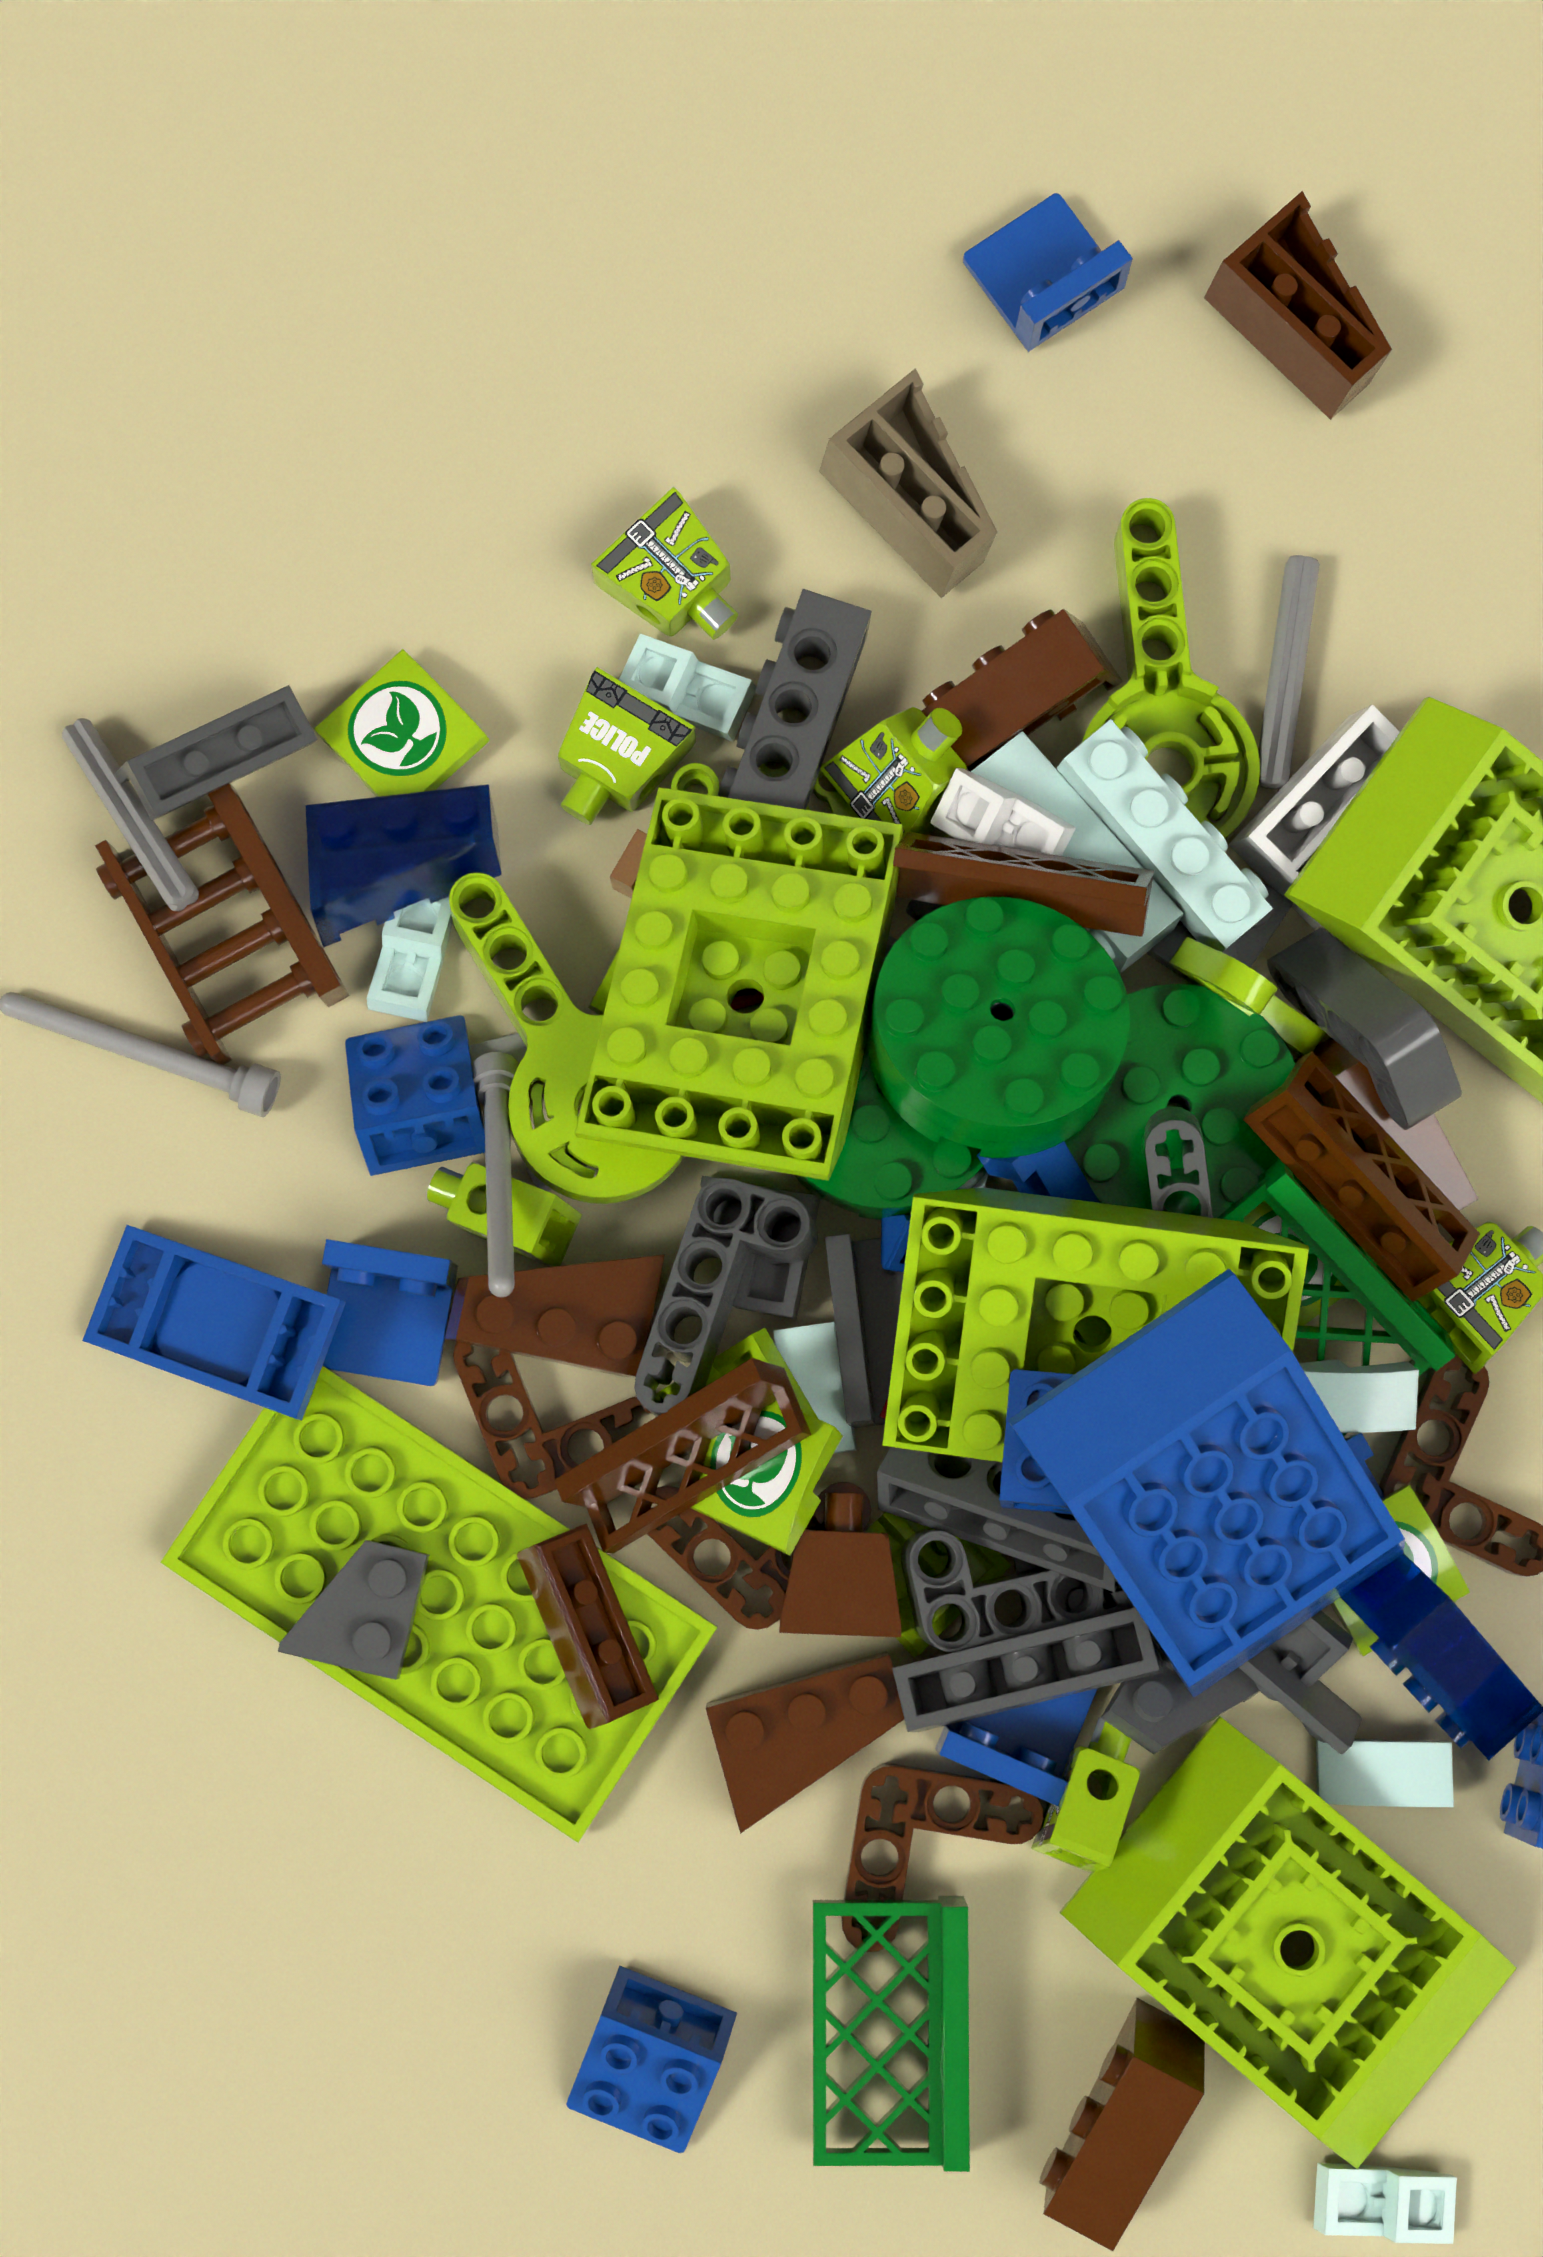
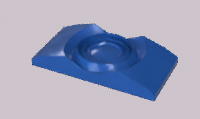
M126 1225L82 1341L302 1421L346 1301Z

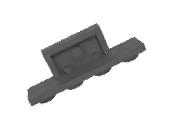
M1319 1611L1242 1664L1239 1668L1254 1680L1256 1687L1263 1695L1273 1701L1280 1702L1300 1719L1305 1729L1315 1739L1328 1743L1340 1754H1344L1352 1746L1362 1721L1361 1716L1318 1679L1349 1650L1353 1637L1323 1611Z

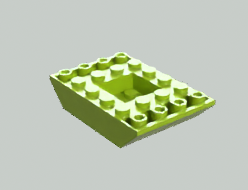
M1427 697L1423 699L1284 895L1543 1104V761L1504 728L1439 700ZM1517 889L1525 891L1532 902L1531 915L1523 924L1515 921L1509 912V899Z
M658 787L575 1130L576 1137L829 1181L846 1141L867 1041L870 1011L891 928L899 867L893 866L895 847L902 840L903 825ZM753 988L763 994L764 1000L762 1005L754 1012L739 1013L729 1005L732 996L741 989Z
M983 1187L914 1194L882 1446L1003 1462L1010 1374L1013 1370L1076 1374L1227 1269H1230L1236 1275L1293 1352L1309 1247L1308 1245L1234 1220ZM1087 1316L1101 1317L1110 1325L1111 1334L1102 1344L1095 1346L1086 1345L1080 1342L1074 1334V1327L1077 1322Z
M1221 1716L1215 1720L1122 1834L1111 1867L1091 1872L1060 1910V1914L1114 1964L1317 2139L1356 2169L1359 2168L1517 1969L1467 1921L1288 1769ZM1293 1931H1306L1312 1936L1314 1941L1313 1956L1304 1965H1287L1280 1953L1284 1937Z

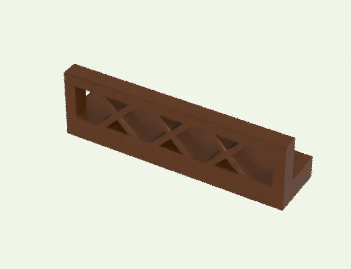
M907 832L895 847L893 866L900 867L896 894L898 898L942 905L978 897L1018 898L1052 908L1084 928L1142 937L1145 931L1154 875L1153 870Z
M1312 1051L1298 1060L1282 1086L1252 1105L1243 1120L1413 1302L1459 1275L1480 1233ZM1307 1080L1321 1094L1324 1106L1304 1087ZM1351 1129L1363 1140L1366 1152L1354 1141ZM1394 1175L1405 1185L1409 1198L1396 1186ZM1436 1220L1454 1238L1452 1245L1439 1233Z
M751 1358L668 1409V1412L658 1415L554 1481L562 1502L587 1507L602 1551L614 1554L809 1437L811 1432L785 1368ZM777 1400L787 1427L768 1439L755 1436L754 1432L762 1409ZM741 1422L739 1430L732 1428ZM723 1432L735 1436L736 1439L727 1464L717 1470L704 1465L712 1438ZM751 1442L758 1444L749 1450ZM691 1453L689 1460L683 1458L684 1456ZM673 1463L685 1466L686 1470L677 1494L669 1499L655 1495L663 1469ZM701 1473L707 1474V1476L699 1480ZM642 1483L640 1489L635 1488V1486ZM625 1492L636 1496V1503L629 1523L616 1530L607 1503ZM652 1503L658 1504L654 1508L650 1509Z

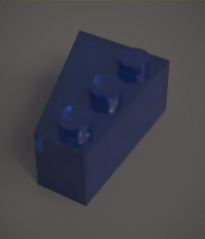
M489 784L305 805L310 911L323 948L341 941L340 934L373 920H375L378 926L395 919L393 912L428 898L432 904L449 897L454 883L464 875L484 873L493 878L502 875L498 823Z
M1402 1554L1340 1597L1376 1637L1377 1640L1369 1647L1395 1676L1402 1670H1405L1410 1675L1402 1683L1409 1693L1428 1713L1436 1706L1443 1712L1434 1721L1460 1749L1471 1742L1489 1761L1543 1712V1706L1452 1599L1405 1554Z

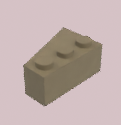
M915 368L829 438L819 472L942 598L984 563L997 530L965 466L960 468L946 440L948 432L941 418H935L922 392L924 384Z

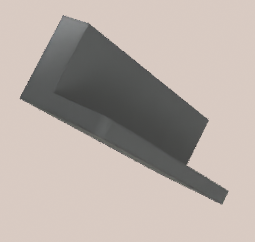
M287 685L126 761L114 774L120 784L131 781L151 821L289 756L313 744L318 739L290 685Z
M850 1234L825 1237L846 1423L853 1428L883 1425L885 1420L880 1418L879 1415L889 1395L904 1272L883 1269L881 1265V1238L853 1241Z

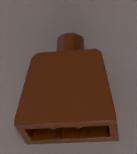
M825 1493L824 1531L804 1530L795 1546L780 1617L779 1633L901 1638V1621L888 1533L862 1532L863 1494Z

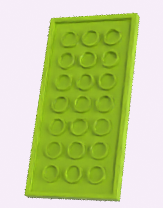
M323 1365L302 1421L264 1407L160 1562L280 1643L365 1540L430 1554L399 1679L394 1680L319 1661L303 1659L577 1843L581 1840L718 1627L597 1547L659 1700L610 1723L588 1729L517 1557L518 1552L571 1529Z

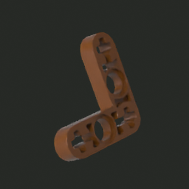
M460 1342L455 1344L453 1353L455 1367L500 1481L505 1487L524 1499L538 1498L556 1491L557 1487L554 1480L579 1465L572 1460L568 1452L569 1440L579 1430L589 1429L598 1433L603 1440L605 1449L613 1444V1438L602 1424V1420L614 1416L615 1428H620L634 1420L632 1410L636 1407L642 1406L647 1414H652L640 1403L637 1397H632L544 1433L513 1353L499 1351V1355L491 1359V1365L496 1377L500 1379L509 1372L513 1383L511 1385L495 1386L479 1397L475 1386L478 1384H488L483 1370L479 1366L467 1365L466 1357L474 1353L473 1345ZM509 1395L520 1402L523 1410L522 1420L513 1430L498 1431L489 1422L488 1409L493 1400L499 1396ZM530 1429H532L536 1441L533 1443H523L527 1456L531 1461L542 1460L545 1465V1470L537 1475L539 1485L532 1489H529L525 1481L514 1482L511 1472L519 1468V1461L514 1449L511 1448L502 1455L498 1447L499 1442L517 1440Z
M1455 1354L1456 1356L1438 1371H1435L1432 1367L1429 1370L1417 1397L1416 1429L1402 1431L1380 1481L1379 1487L1383 1492V1498L1394 1492L1396 1484H1408L1412 1480L1417 1467L1405 1466L1404 1462L1407 1455L1419 1464L1435 1466L1438 1468L1435 1478L1430 1473H1421L1416 1485V1492L1424 1496L1422 1506L1443 1542L1506 1573L1525 1577L1538 1575L1543 1572V1526L1530 1518L1449 1481L1488 1393L1490 1384L1488 1371L1485 1366L1474 1374L1459 1356ZM1463 1366L1467 1369L1465 1379L1473 1384L1471 1392L1458 1393L1450 1407L1451 1410L1462 1411L1459 1421L1449 1412L1430 1409L1429 1405L1432 1399L1438 1404L1446 1402L1451 1391V1384L1443 1379L1445 1372L1458 1371ZM1428 1420L1439 1421L1445 1425L1449 1432V1446L1439 1456L1426 1454L1418 1445V1430ZM1461 1503L1473 1505L1481 1514V1529L1471 1539L1459 1538L1450 1528V1514ZM1498 1517L1503 1518L1504 1523L1497 1531L1509 1537L1523 1538L1527 1532L1531 1534L1529 1544L1537 1549L1534 1559L1523 1558L1517 1564L1514 1562L1516 1551L1500 1542H1492L1491 1553L1484 1550L1485 1545L1489 1543L1496 1532Z
M839 1482L831 1484L817 1496L821 1501L813 1515H815L820 1525L825 1519V1493L863 1494L862 1531L870 1521L872 1510L870 1500L864 1490L853 1483ZM672 1486L658 1487L655 1495L669 1499L678 1493L679 1488ZM691 1508L680 1513L679 1517L690 1528L694 1525L697 1517L706 1523L708 1527L691 1538L683 1554L679 1553L672 1545L673 1542L682 1538L672 1526L666 1525L661 1530L655 1528L647 1533L719 1605L744 1627L760 1630L769 1628L780 1619L790 1570L783 1563L781 1551L770 1546L755 1560L714 1519ZM704 1540H720L725 1543L730 1551V1564L719 1575H705L695 1565V1550ZM741 1561H745L753 1570L742 1577L753 1589L758 1590L765 1584L773 1591L768 1602L774 1609L766 1617L760 1612L752 1614L751 1617L745 1615L741 1609L744 1607L746 1599L735 1587L732 1588L728 1597H725L717 1589V1586L733 1577Z
M881 1764L872 1768L864 1777L860 1790L844 1900L868 1899L867 1890L855 1892L858 1880L875 1888L894 1886L893 1897L890 1898L883 1893H879V1900H903L914 1828L1006 1844H1023L1033 1839L1040 1831L1043 1822V1808L1036 1796L1001 1781L899 1764ZM886 1776L897 1777L899 1789L907 1791L905 1801L899 1800L894 1802L891 1815L892 1823L904 1822L902 1834H898L886 1827L865 1828L867 1816L880 1821L881 1801L880 1798L871 1796L873 1786H883ZM946 1786L960 1787L969 1797L970 1806L966 1815L954 1822L942 1820L934 1811L933 1801L935 1795ZM979 1790L992 1791L987 1803L994 1806L1007 1807L1011 1802V1797H1021V1806L1031 1812L1030 1820L1019 1821L1016 1831H1008L1003 1818L985 1814L986 1828L974 1827L981 1810ZM875 1839L890 1841L898 1852L896 1866L884 1875L870 1873L861 1862L863 1848ZM841 1916L842 1930L850 1944L857 1948L865 1939L862 1936L861 1926L851 1921L853 1916ZM900 1918L883 1934L890 1942L895 1939ZM876 1941L866 1952H878L884 1949V1947Z

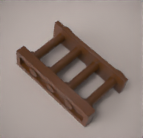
M231 783L208 794L213 805L204 809L206 816L165 837L177 858L186 855L219 837L221 842L231 837L241 854V857L232 861L234 868L197 887L199 891L198 899L195 903L187 905L181 911H173L166 904L151 912L135 883L148 875L137 856L134 854L123 860L120 853L107 840L95 845L104 861V864L96 868L102 883L114 900L123 896L190 1021L181 1025L189 1043L199 1057L208 1053L213 1060L222 1065L232 1061L221 1038L304 993L309 998L317 993L328 1007L350 996L238 792ZM245 889L250 894L258 889L261 890L270 909L261 913L263 920L182 964L178 962L164 933ZM274 941L278 945L289 941L299 960L290 965L292 972L208 1017L192 987L193 985Z

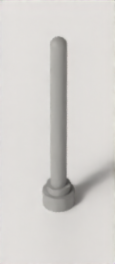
M14 992L6 993L0 998V1010L6 1016L228 1092L229 1099L238 1102V1108L242 1111L265 1117L276 1099L281 1080V1074L277 1070L256 1063L250 1068L241 1065L236 1070Z
M490 1052L479 1056L473 1062L472 1071L477 1098L484 1105L488 1286L493 1295L506 1297L512 1293L515 1286L508 1104L511 1083L519 1063L509 1054Z

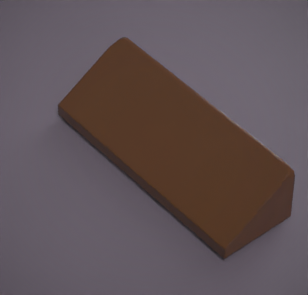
M587 1523L518 1552V1561L587 1728L592 1729L610 1723L658 1701L659 1698Z

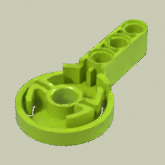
M1154 498L1138 499L1125 509L1114 538L1128 682L1109 696L1108 701L1090 722L1081 743L1111 719L1119 729L1126 726L1140 738L1148 751V755L1145 757L1146 761L1152 752L1161 748H1170L1180 752L1187 758L1191 767L1190 780L1181 786L1188 798L1185 806L1199 823H1202L1204 820L1210 822L1227 840L1246 817L1255 799L1260 777L1258 747L1244 717L1227 699L1217 693L1219 687L1201 679L1191 669L1175 518L1170 508L1162 501ZM1135 525H1147L1155 530L1159 540L1149 544L1141 543L1132 536L1130 528ZM1142 582L1155 583L1161 587L1165 598L1157 602L1147 601L1138 594L1136 585ZM1151 639L1160 640L1169 647L1172 657L1166 660H1154L1144 652L1142 643ZM1199 716H1201L1199 721L1207 728L1217 746L1213 745L1206 731L1196 721ZM1216 783H1221L1222 787L1220 796L1215 808L1210 814V817L1213 820H1218L1224 814L1225 811L1226 813L1220 821L1213 823L1206 816L1211 810L1218 793L1219 785Z
M470 873L462 876L454 883L449 894L453 926L527 1047L526 1053L515 1071L508 1104L512 1137L522 1160L529 1170L546 1186L559 1194L582 1202L596 1204L618 1203L631 1200L653 1190L674 1172L684 1156L577 1138L575 1135L579 1118L578 1110L583 1101L603 1015H589L575 1007L496 879L484 873ZM476 898L486 899L495 906L489 915L479 919L468 917L462 912V909L467 902ZM507 948L519 950L526 957L519 967L511 970L497 967L492 960L499 951ZM535 999H546L557 1008L555 1014L545 1021L531 1020L523 1013V1010L529 1002ZM536 1080H540V1081L545 1082V1090H544L543 1085H541V1084H539V1083H536V1084L533 1086L532 1091H531V1103H532L533 1124H534V1129H533V1128H532V1125H531V1120H530V1098H529V1090H530V1088H531V1085H532ZM543 1096L545 1101L547 1117L550 1119L549 1121L545 1120L543 1114ZM569 1152L579 1161L593 1168L598 1169L597 1175L595 1176V1170L589 1169L577 1163L575 1160L570 1158L566 1153Z

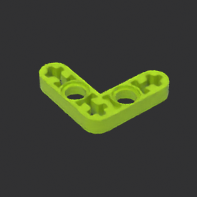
M1186 937L1169 962L1200 986L1207 987L1250 1016L1255 1013L1263 1016L1277 1031L1286 1046L1302 1056L1311 1051L1314 1052L1326 1035V1032L1274 996L1278 989L1277 986L1255 970L1227 954Z

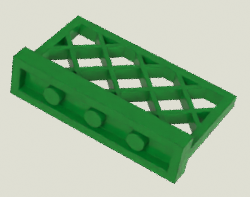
M1280 1159L1264 1171L1265 1178L1218 1217L1219 1219L1244 1222V1217L1265 1201L1281 1218L1280 1236L1288 1238V1229L1290 1227L1302 1240L1296 1242L1308 1245L1309 1254H1315L1323 1263L1322 1285L1304 1284L1302 1296L1321 1297L1319 1327L1297 1325L1295 1337L1318 1339L1316 1361H1324L1326 1340L1363 1342L1361 1366H1369L1371 1342L1399 1344L1412 1358L1408 1362L1419 1370L1418 1377L1430 1367L1438 1371L1456 1356L1450 1334L1418 1300L1412 1302ZM1331 1272L1344 1286L1330 1285ZM1329 1297L1357 1299L1365 1308L1364 1329L1327 1327ZM1373 1317L1386 1331L1372 1330Z
M938 1896V1900H813V2166H942L944 2172H970L968 1905L964 1896ZM826 1916H854L870 1933L845 1960L826 1941ZM866 1916L887 1917L876 1927ZM901 1916H927V1941L909 1959L883 1935ZM876 1941L902 1965L877 1992L852 1968ZM826 1954L838 1965L827 1978ZM926 1956L927 1978L916 1968ZM910 1973L927 1991V2006L908 2025L884 1999ZM844 1974L870 1998L845 2025L826 2006L827 1991ZM877 2006L902 2031L878 2057L852 2033ZM826 2020L838 2031L827 2044ZM927 2020L928 2044L916 2033ZM845 2039L870 2064L846 2090L826 2072V2058ZM910 2039L928 2057V2071L908 2090L884 2065ZM878 2072L902 2098L876 2123L853 2097ZM826 2085L838 2097L827 2109ZM927 2086L928 2109L917 2099ZM845 2105L870 2129L853 2148H826V2124ZM909 2105L928 2123V2148H901L885 2132ZM878 2138L887 2148L868 2147Z

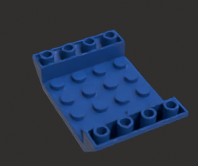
M1227 1269L1008 1420L1161 1646L1160 1649L1194 1698L1404 1554L1405 1538L1301 1365L1289 1346L1230 1269Z

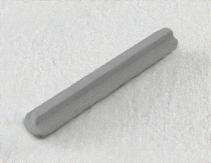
M1290 556L1284 569L1258 749L1260 758L1258 786L1264 788L1281 789L1289 781L1320 566L1317 559L1309 556Z
M80 718L73 725L66 726L62 732L63 740L165 903L173 911H181L187 905L195 903L198 899L199 891L154 820L151 821L130 782L119 783L114 773L120 766L91 721Z

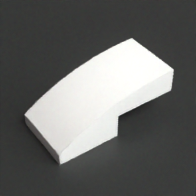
M963 768L955 769L930 822L957 840L1058 856L1063 855L1076 829L1073 825L1037 804Z

